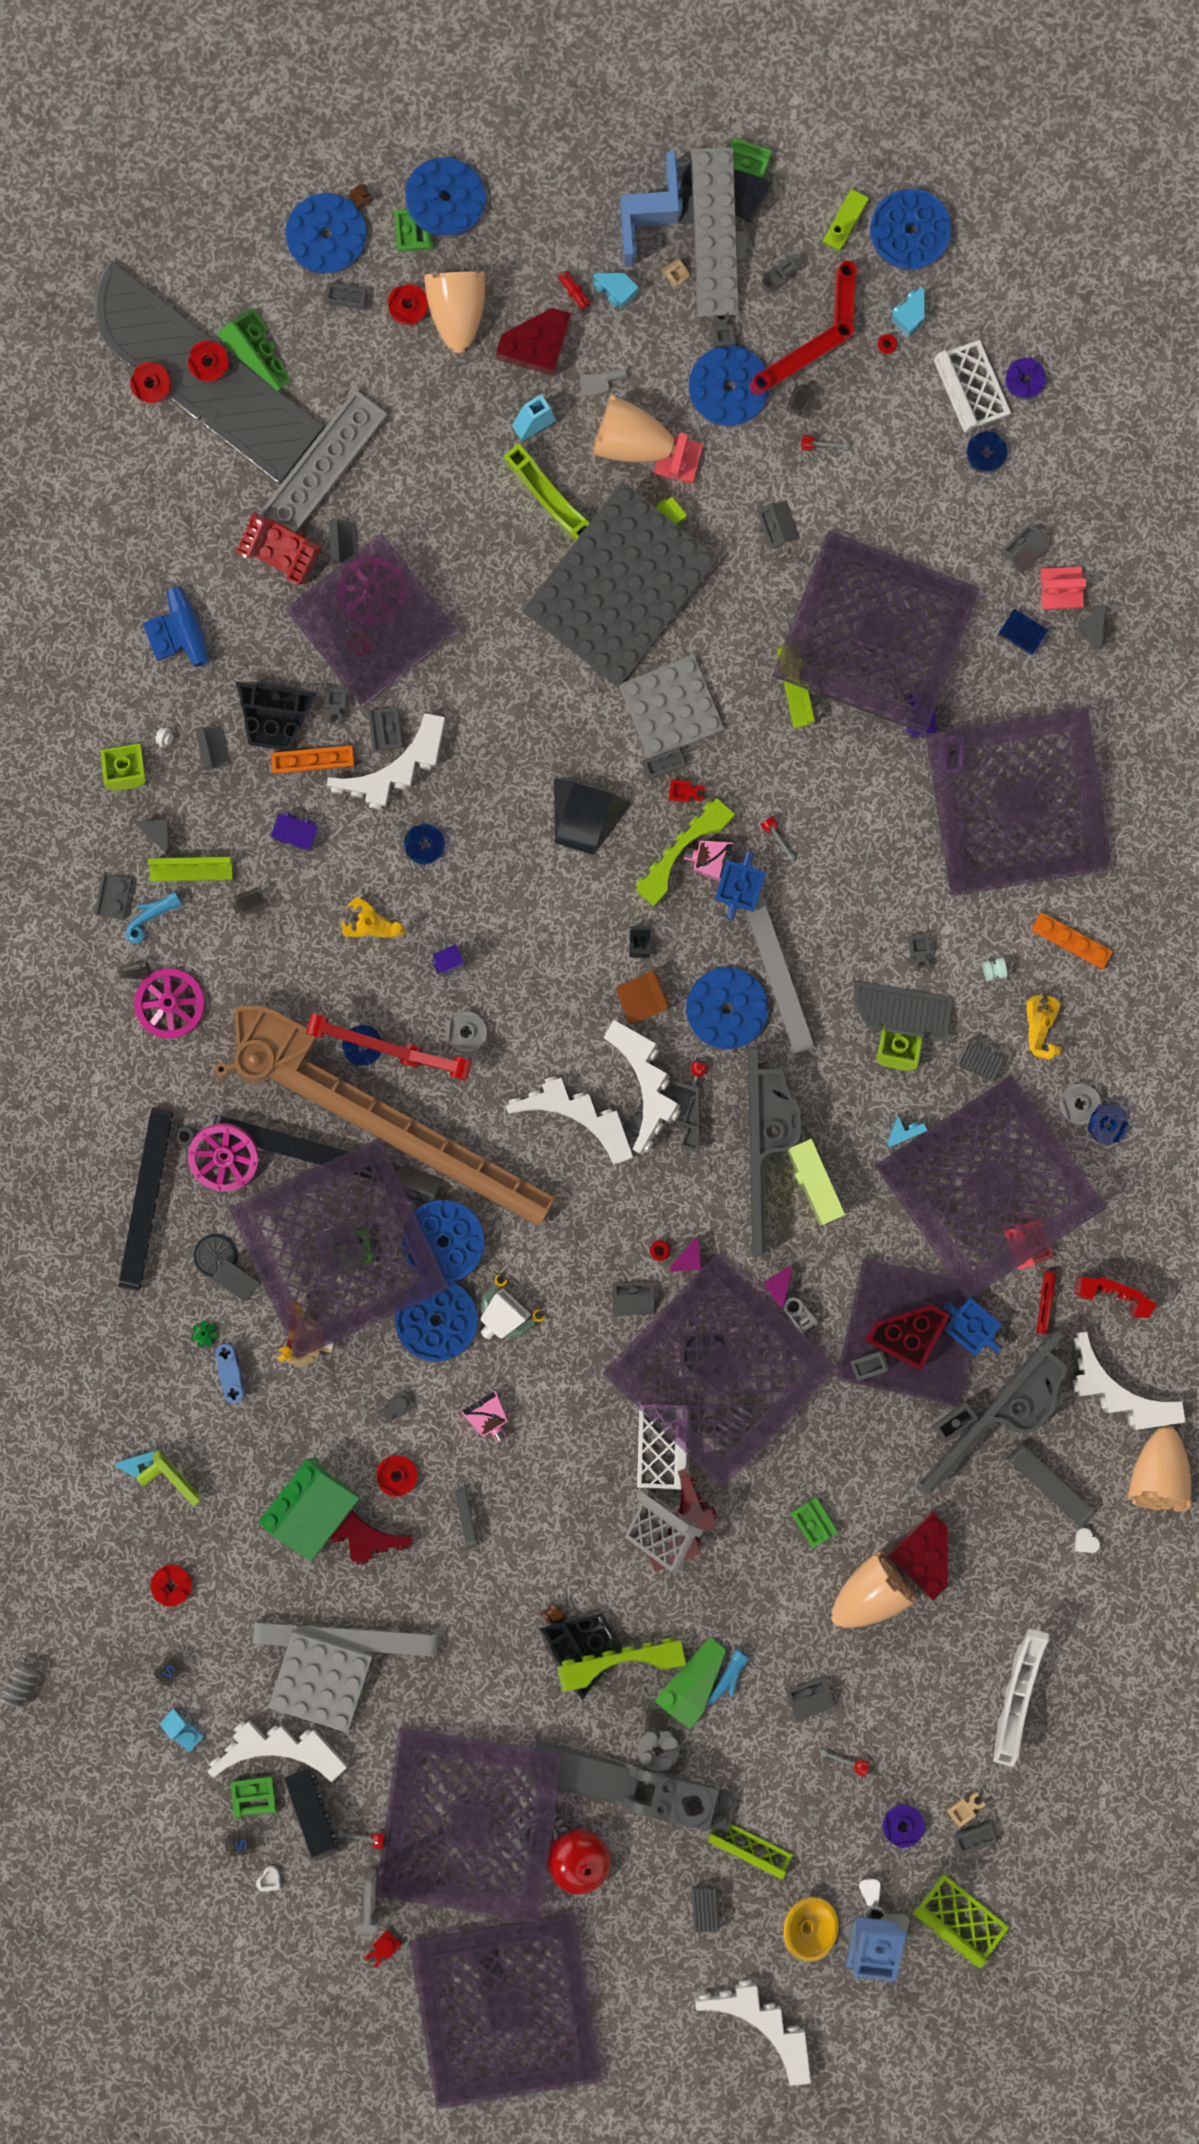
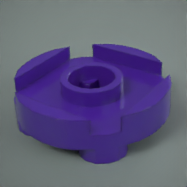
M1034 358L1018 359L1010 365L1006 372V387L1015 397L1032 399L1041 393L1046 383L1045 370ZM1022 374L1031 377L1029 379L1030 383L1021 382Z
M901 1804L892 1807L886 1812L882 1822V1829L885 1837L892 1844L900 1848H908L915 1845L921 1838L925 1825L921 1814L914 1807ZM902 1820L905 1823H909V1827H906L905 1832L898 1828Z

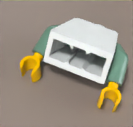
M500 1274L495 1277V1284L490 1286L482 1298L481 1312L483 1315L481 1321L486 1326L481 1330V1334L486 1339H491L494 1334L501 1339L505 1336L512 1338L524 1335L535 1325V1322H540L545 1318L544 1315L541 1319H537L535 1313L540 1309L533 1311L531 1315L503 1289L507 1284V1279L503 1284L497 1282V1279L501 1276Z

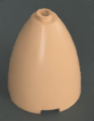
M450 272L438 275H424L428 306L442 340L449 349H453V353L465 352V348H469L480 325L485 301V272Z
M611 395L596 436L592 454L622 462H651L666 459L669 457V454L673 455L677 444L674 443V437L649 413L628 401Z
M1164 1425L1157 1429L1149 1438L1137 1459L1127 1500H1133V1504L1136 1506L1154 1510L1174 1508L1175 1512L1190 1509V1465L1183 1442L1178 1432L1172 1426Z
M878 1551L868 1558L847 1580L835 1600L831 1611V1620L837 1627L841 1626L842 1628L871 1625L902 1612L914 1603L913 1601L916 1599V1596L907 1578L902 1576L895 1567L894 1561L884 1552Z

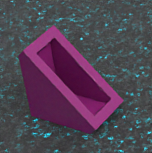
M697 1238L692 1240L668 1270L676 1272L701 1269L699 1241Z
M786 1267L763 1282L780 1308L784 1307L792 1267Z

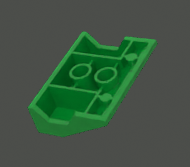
M317 1457L309 1458L300 1466L258 1523L273 1537L309 1561H313L361 1498L343 1481L333 1478L321 1467L320 1460Z

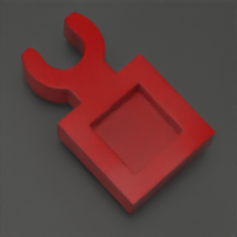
M671 780L668 801L689 803V797L697 802H702L704 797H698L696 792L698 790L704 791L705 787L698 785L690 788L691 782Z
M386 1929L372 1944L376 1950L369 1952L365 1960L367 1961L372 1956L375 1957L377 1962L373 1967L377 1968L380 1965L381 1957L383 1956L388 1960L402 1943Z

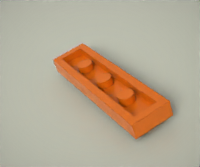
M353 746L271 753L272 773L283 774L354 767Z
M1040 912L1030 930L1102 970L1113 952Z

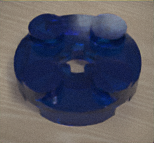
M991 431L978 433L969 441L966 449L969 465L982 473H991L1000 469L1007 457L1006 443L1003 442L997 433ZM985 447H988L989 451L992 452L988 457L981 453Z
M420 824L413 826L406 834L404 848L407 856L414 863L429 865L436 862L443 855L445 841L442 833L435 826ZM424 839H427V842L430 844V847H426L425 850H422V847L419 845V842H423Z
M360 1025L349 1029L382 1040L378 1031L371 1026ZM342 1040L343 1053L347 1060L354 1065L369 1066L376 1062L382 1052L369 1048L359 1051L357 1044Z
M1099 1104L1090 1117L1087 1130L1098 1143L1104 1145L1118 1143L1125 1137L1128 1131V1122L1125 1117L1127 1114L1120 1106ZM1109 1119H1111V1120H1110V1124H1112L1111 1127H1110V1128H1109V1127L1106 1128V1123H1107V1121H1109Z

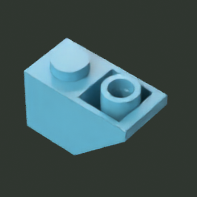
M595 273L593 275L594 288L599 293L604 292L608 296L607 300L614 307L618 306L622 309L638 294L639 287L625 273Z
M922 287L917 291L915 289L912 290L906 297L907 301L903 305L899 303L892 311L891 320L908 337L924 320V289Z
M541 394L524 404L512 427L523 442L557 420Z

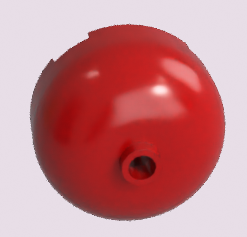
M587 1829L569 1830V1833L552 1843L547 1854L546 1866L552 1880L563 1891L574 1895L588 1894L599 1888L606 1880L611 1867V1857L606 1844L594 1832Z

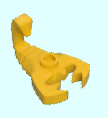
M359 897L351 900L346 907L352 906L353 912L358 906L361 907V911L357 915L359 919L355 922V931L352 930L351 922L346 926L344 921H341V929L345 937L355 938L370 935L379 938L399 937L406 932V929L402 927L403 924L398 922L391 923L385 917L377 914L371 905Z
M1035 995L1027 1001L1029 1048L1034 1056L1051 1060L1054 1056L1060 1055L1061 1047L1049 1043L1048 1051L1041 1049L1048 1029L1053 1025L1061 1004L1056 998L1047 996L1048 1002L1044 1004L1049 1007V1010H1041L1038 1007L1043 1004L1039 1001L1044 996Z

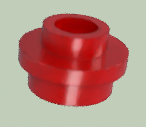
M891 334L880 336L877 342V347L883 354H892L898 346L897 339ZM886 341L891 343V346L888 348L884 346Z
M655 1241L650 1247L652 1258L657 1261L667 1259L670 1255V1246L665 1241ZM658 1247H662L664 1249V1253L662 1255L656 1253V1249Z

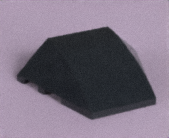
M236 681L249 745L290 751L317 693L300 687L265 682Z
M554 779L555 843L594 855L632 803L611 793L572 781Z
M603 1613L539 1628L545 1647L557 1667L563 1666L562 1661L574 1659L575 1663L582 1662V1657L594 1655L596 1659L603 1657L602 1653L613 1650L615 1654L622 1652L623 1647ZM608 1668L595 1676L587 1687L573 1691L583 1700Z

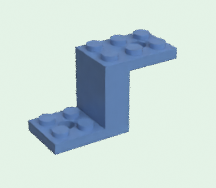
M675 151L666 152L667 192L621 195L620 211L624 267L633 266V260H636V241H632L635 240V226L677 224L678 217H682V198H678L680 197L681 180L678 178L679 158H675Z
M855 1917L846 1959V1967L853 1968V1977L896 1981L906 1938V1930H899L896 1921Z

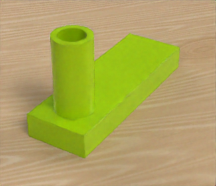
M851 189L822 243L840 252L869 198Z
M159 1450L152 1455L153 1464L136 1477L138 1482L144 1487L160 1473H163L192 1506L200 1502L199 1493Z

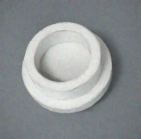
M160 728L156 734V744H159L162 748L170 745L173 741L171 729Z

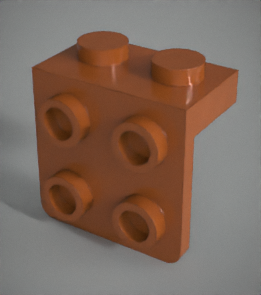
M653 970L616 987V993L630 1024L668 1010L669 998L666 992L662 993L660 985H663L659 974H654Z

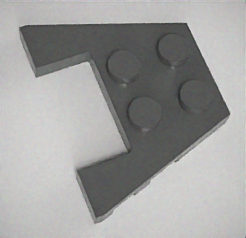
M668 1079L670 1080L668 1087L665 1091H661L660 1094L680 1105L679 1110L681 1112L675 1121L672 1120V1122L687 1127L681 1148L699 1153L700 1089ZM643 1101L634 1110L630 1119L623 1125L624 1130L636 1134L640 1133L643 1120Z

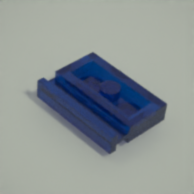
M1013 609L997 635L1032 656L1048 632V629Z

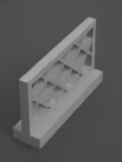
M641 1491L637 1498L641 1501V1504L625 1538L669 1571L677 1573L694 1536L700 1538L703 1529L658 1497ZM648 1509L649 1518L644 1520V1513ZM660 1518L661 1526L656 1528L655 1520ZM649 1523L650 1531L645 1533V1525ZM672 1526L673 1535L668 1537L667 1528ZM639 1528L640 1536L634 1538L633 1536L636 1530ZM661 1532L662 1540L657 1542V1533ZM686 1536L683 1544L680 1545L679 1537ZM651 1537L652 1545L647 1547L646 1538ZM673 1540L674 1549L669 1551L668 1542ZM663 1545V1554L659 1555L658 1547ZM675 1554V1560L671 1565L670 1556Z
M370 1868L365 1880L364 1910H361L356 1923V1933L377 1934L382 1921V1910H375L377 1868Z

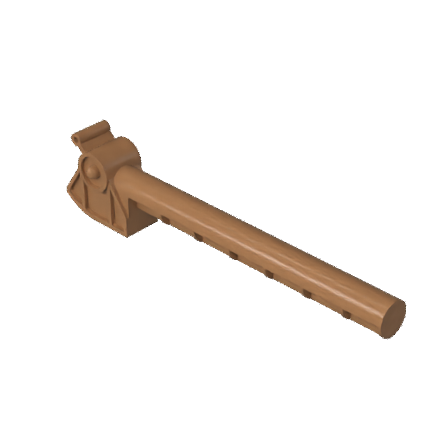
M240 1006L235 1009L237 1043L235 1063L229 1065L224 1063L217 1064L215 1066V1073L218 1080L225 1081L229 1075L237 1073L244 1083L257 1086L272 1079L537 1226L541 1225L555 1197L307 1061L306 1058L316 1043L317 1037L306 1034L307 1028L266 1007Z

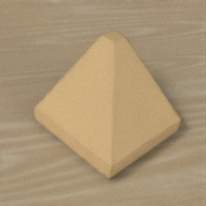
M681 259L661 269V272L675 288L691 276Z

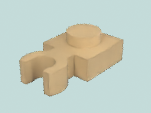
M977 1792L970 1795L969 1801L966 1802L964 1798H961L946 1810L959 1828L976 1816L973 1812L974 1809H981L985 1806L984 1801H981L979 1804L974 1803V1799L979 1795Z

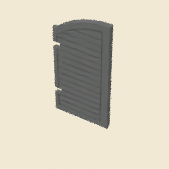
M855 981V1003L862 1020L866 1024V1028L879 1030L880 1024L885 1025L884 1031L923 1038L925 1032L931 1033L930 1039L947 1041L952 997Z

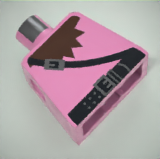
M700 841L698 850L686 847L683 859L695 862L693 871L720 882L726 860H730L733 843Z
M496 1391L491 1392L461 1411L483 1437L491 1433L497 1443L507 1437L501 1425L508 1422Z

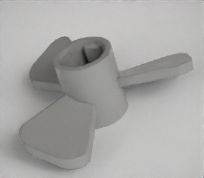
M877 1879L861 1880L859 1888L867 1903L863 1918L870 1919L871 1910L875 1909L881 1915L880 1918L875 1917L874 1919L896 1921L898 1929L906 1930L907 1933L910 1924L909 1917L906 1914L885 1913L883 1907L879 1904L880 1882ZM854 1922L846 1925L843 1929L844 1935L849 1941L851 1940Z

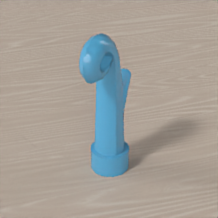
M173 891L159 901L137 905L138 909L146 910L129 923L126 929L127 940L133 944L142 942L145 933L140 925L171 909H177L182 906L183 903L177 892ZM134 930H137L139 932V935L136 938L133 937Z
M739 1649L735 1650L713 1693L711 1692L706 1705L716 1702L729 1687L730 1696H734L739 1674L743 1666L750 1659L748 1655Z

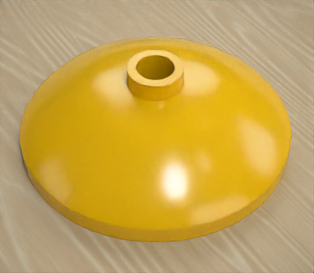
M808 1897L800 1900L791 1908L786 1917L783 1930L784 1941L789 1952L800 1960L811 1962L821 1959L831 1950L838 1934V1919L835 1910L827 1901L817 1897Z

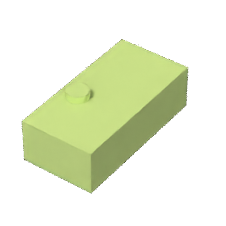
M812 1139L789 1148L787 1153L796 1171V1180L799 1185H802L819 1226L844 1216L845 1213Z

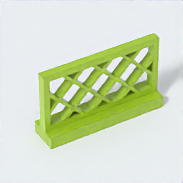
M945 1874L941 1876L919 1907L912 1913L914 1917L976 1968L980 1969L1009 1929L1007 1925ZM944 1881L951 1885L952 1895L941 1896L940 1886ZM964 1896L967 1899L968 1908L957 1909L956 1897ZM952 1897L954 1910L943 1911L941 1899ZM938 1899L939 1912H930L925 1906L930 1900ZM980 1909L984 1915V1922L973 1923L972 1910ZM968 1911L970 1923L959 1924L957 1912ZM954 1913L955 1925L947 1926L944 1923L943 1914ZM997 1923L1002 1927L1001 1931L995 1936L989 1935L988 1924ZM985 1924L986 1937L975 1938L974 1925ZM970 1926L972 1938L963 1939L960 1936L959 1927ZM987 1939L988 1948L981 1954L976 1948V1940Z

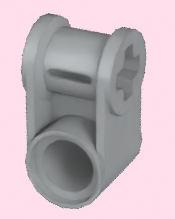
M789 1297L785 1300L783 1309L802 1337L811 1327L819 1325L815 1317L799 1299ZM791 1301L798 1303V1309L795 1312L788 1310V1304Z

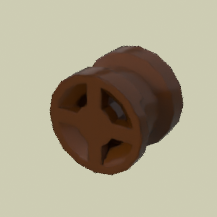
M366 184L358 185L349 193V197L356 202L355 206L357 209H363L374 200V196L368 193Z
M553 1602L549 1604L547 1610H543L540 1613L549 1625L557 1624L560 1619L566 1617Z

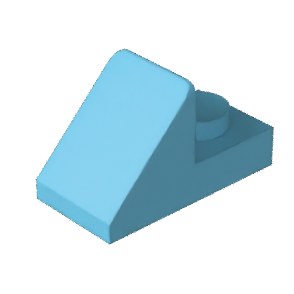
M896 1117L886 1144L887 1147H892L926 1132L925 1124L919 1125L918 1122L906 1126L908 1130L905 1131L899 1117Z
M157 1451L116 1462V1467L136 1478L142 1473L140 1464L143 1463L144 1467L152 1465V1455Z
M174 1708L159 1724L171 1740L175 1739L189 1753L204 1737Z

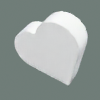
M1078 1529L1075 1536L1074 1551L1096 1552L1100 1547L1098 1539L1092 1537V1532L1089 1529Z
M273 1865L267 1866L263 1875H260L256 1881L257 1888L260 1891L281 1890L279 1869Z

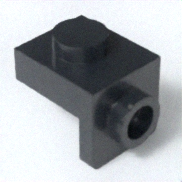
M630 926L629 958H650V926Z

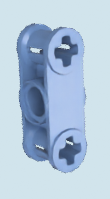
M222 1344L216 1349L219 1379L225 1400L229 1403H238L244 1397V1388L236 1350L230 1344ZM224 1347H226V1350L231 1351V1354L228 1355V1359H226L225 1356H221V1352L224 1351ZM232 1388H234L235 1391H239V1395L236 1396V1400H234V1397L229 1396V1393L232 1392Z

